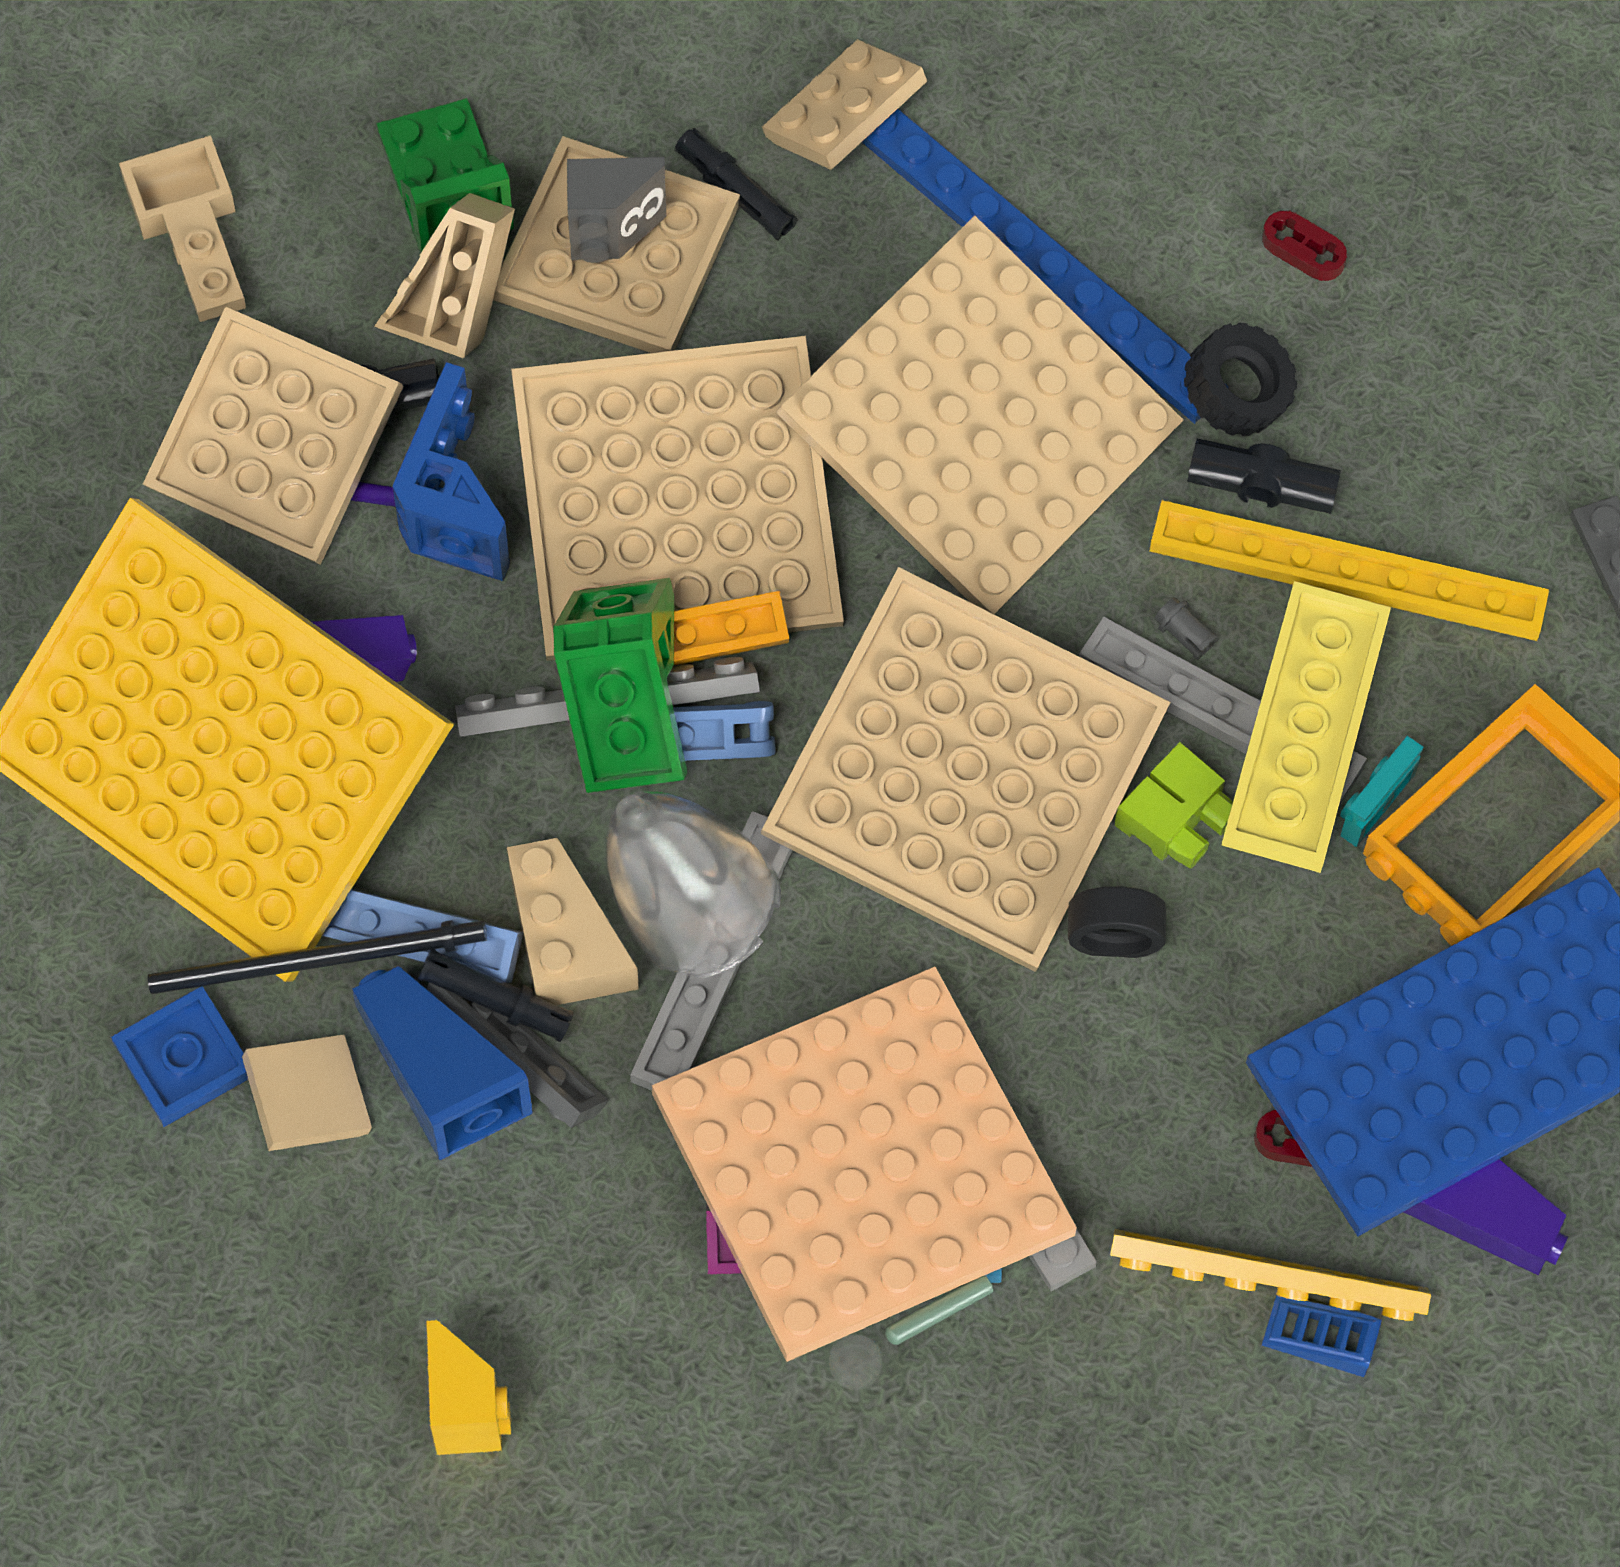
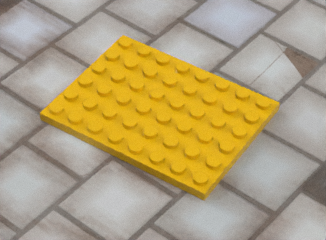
M130 498L0 711V772L249 956L258 957L314 948L454 726V723L141 500ZM300 971L276 974V976L285 982H292Z

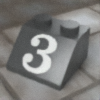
M664 157L567 159V210L571 260L599 263L607 259H620L667 217Z

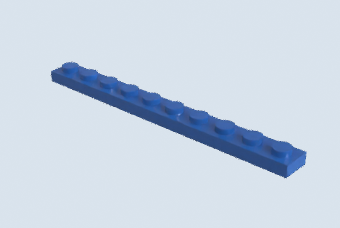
M897 109L862 141L865 146L961 227L976 216L1150 387L1194 424L1201 419L1196 412L1198 410L1194 404L1190 403L1187 397L1189 395L1187 387L1184 386V378L1186 377L1184 369L1186 362L1191 359L1190 354L904 113Z

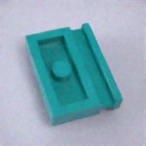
M1406 736L1390 757L1386 755L1372 772L1367 786L1361 793L1356 792L1341 811L1340 817L1345 820L1340 834L1342 838L1355 847L1361 843L1415 776L1421 758L1419 754L1424 748L1422 745Z

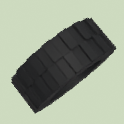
M1239 322L1237 325L1230 323L1223 325L1219 330L1216 329L1190 354L1191 359L1186 362L1184 369L1186 371L1184 386L1187 387L1189 393L1187 397L1190 403H1193L1198 410L1196 411L1202 419L1205 418L1210 423V426L1216 430L1221 429L1228 435L1241 434L1244 437L1250 436L1254 432L1258 434L1265 430L1292 404L1295 398L1293 394L1297 389V380H1295L1294 375L1296 369L1294 363L1292 364L1288 357L1289 353L1286 348H1282L1278 343V339L1272 334L1268 335L1264 332V329L1258 326H1248L1247 323ZM1236 358L1253 370L1261 385V391L1257 398L1245 401L1234 395L1227 388L1220 375V368L1224 361Z

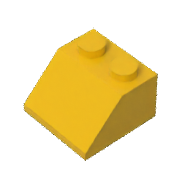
M438 1320L427 1321L430 1427L437 1455L502 1451L501 1435L511 1434V1412L507 1386L497 1387L494 1369Z

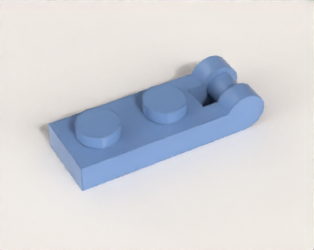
M754 701L736 705L673 707L685 761L756 758L772 756L776 753L775 737L770 736L769 721L774 719L772 702ZM749 723L750 737L735 739L734 724Z

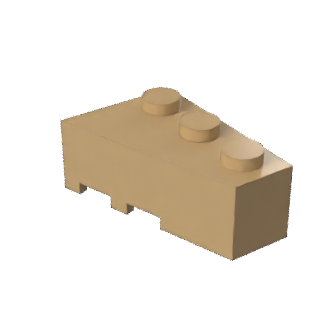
M471 193L453 205L421 252L420 258L409 276L404 279L398 288V293L374 327L461 358L466 357L481 344L485 336L515 209Z
M558 838L507 847L509 869L535 996L555 1005L638 990V970Z

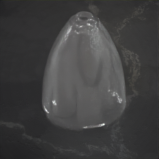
M635 792L625 796L614 807L606 833V863L609 882L617 907L630 933L650 961L662 971L667 969L679 973H692L695 978H703L733 968L756 951L763 943L759 936L770 921L774 908H780L781 887L774 868L755 844L722 816L701 804L681 796L664 792Z

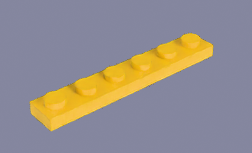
M1114 1229L1110 1255L1120 1257L1119 1265L1122 1267L1140 1271H1151V1265L1154 1263L1173 1267L1171 1275L1194 1281H1203L1204 1273L1225 1277V1286L1247 1291H1255L1257 1283L1278 1287L1276 1293L1278 1296L1300 1301H1308L1309 1293L1330 1297L1329 1305L1346 1310L1360 1311L1362 1303L1383 1307L1382 1315L1399 1320L1413 1321L1414 1313L1428 1314L1431 1293L1427 1287Z

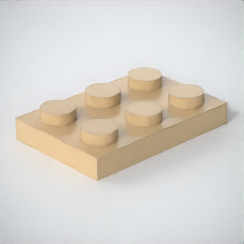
M857 39L765 123L762 129L765 136L774 144L832 170L927 82L921 66Z

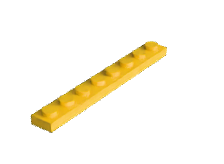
M1164 500L1160 504L1149 552L1292 585L1296 581L1391 608L1537 641L1540 635L1549 589Z

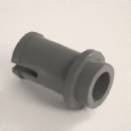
M1173 597L1155 616V620L1160 623L1158 629L1162 633L1166 630L1170 632L1193 654L1194 658L1199 660L1214 646L1212 642L1216 643L1219 636L1210 631L1188 610L1190 604L1186 600L1180 602L1177 598Z

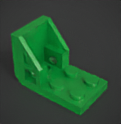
M467 98L376 123L378 134L420 253L429 242L448 210L469 193L512 208L510 182L504 163L493 154L487 155ZM513 219L510 230H514Z
M670 578L574 591L553 626L554 656L586 792L684 780L688 771L667 683V677L674 665V593Z

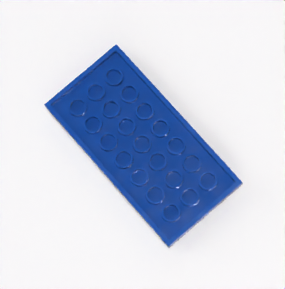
M1599 867L1247 1056V1066L1357 1236L1364 1234L1620 1093V897Z

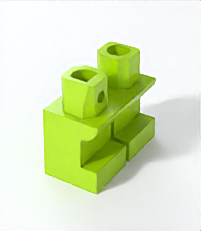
M1179 742L1152 770L1150 778L1147 776L1119 805L1114 826L1129 837L1132 835L1149 846L1152 853L1163 861L1170 855L1176 861L1192 869L1204 856L1209 846V842L1195 832L1193 828L1202 820L1220 836L1223 835L1233 802L1222 793L1225 780Z

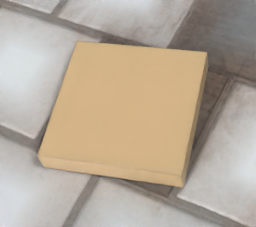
M345 1034L250 1048L244 1052L242 1059L269 1151L355 1138L369 1134L372 1126Z

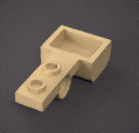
M211 135L119 163L125 188L143 239L146 240L162 234H169L177 263L181 265L185 279L184 283L188 287L199 321L202 322L221 316L225 306L235 311L245 309V299L215 219L235 213L232 192Z

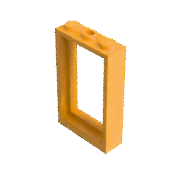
M1534 684L1368 835L1363 852L1367 857L1365 860L1366 864L1377 878L1383 881H1387L1390 878L1404 891L1403 898L1414 912L1419 915L1428 913L1440 924V932L1443 938L1453 946L1531 904L1620 821V759L1541 688ZM1526 729L1605 801L1476 920L1404 854L1397 845L1520 732Z

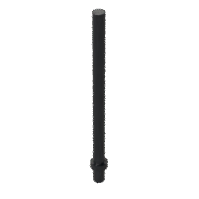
M453 920L441 922V927L151 973L148 974V987L151 994L427 951L431 948H445L446 952L458 951V945L487 941V929L484 920L455 925Z

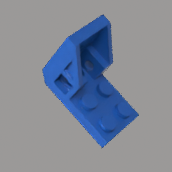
M446 362L392 486L399 530L411 553L503 581L510 566L505 520L468 463L457 459V454L453 453L459 439L463 441L468 440L474 425L475 414L470 412L469 408L472 390L467 388L465 368ZM441 480L445 483L443 488L439 487Z

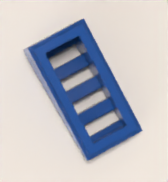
M1276 1295L1262 1346L1365 1377L1382 1319L1360 1312L1309 1301L1288 1299ZM1288 1311L1298 1314L1292 1338L1281 1336ZM1309 1318L1319 1321L1313 1343L1302 1341ZM1329 1324L1340 1327L1334 1348L1324 1346ZM1350 1331L1360 1334L1355 1352L1345 1350Z

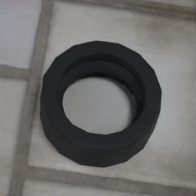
M1104 886L1082 891L1074 895L1069 901V944L1079 952L1091 956L1139 958L1158 952L1165 945L1166 940L1165 902L1154 893L1124 886Z

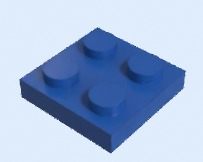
M203 986L111 1037L115 1048L163 1127L248 1080L242 1059L244 1053Z

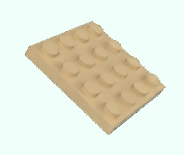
M562 136L501 266L493 300L649 353L675 351L739 208L740 194L665 170L667 217L620 259H607L599 263L571 260L567 210V159L628 157Z
M225 306L143 485L321 565L402 391L403 385Z

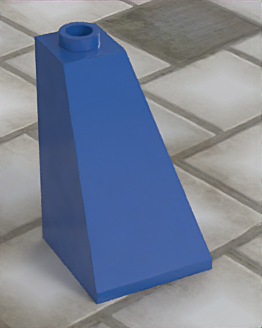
M397 966L387 972L386 970L372 972L359 982V986L352 989L356 1008L439 1161L533 1114L528 1078L523 1069L402 968Z

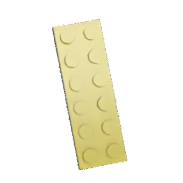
M1294 581L1223 836L1222 846L1321 873L1391 607Z

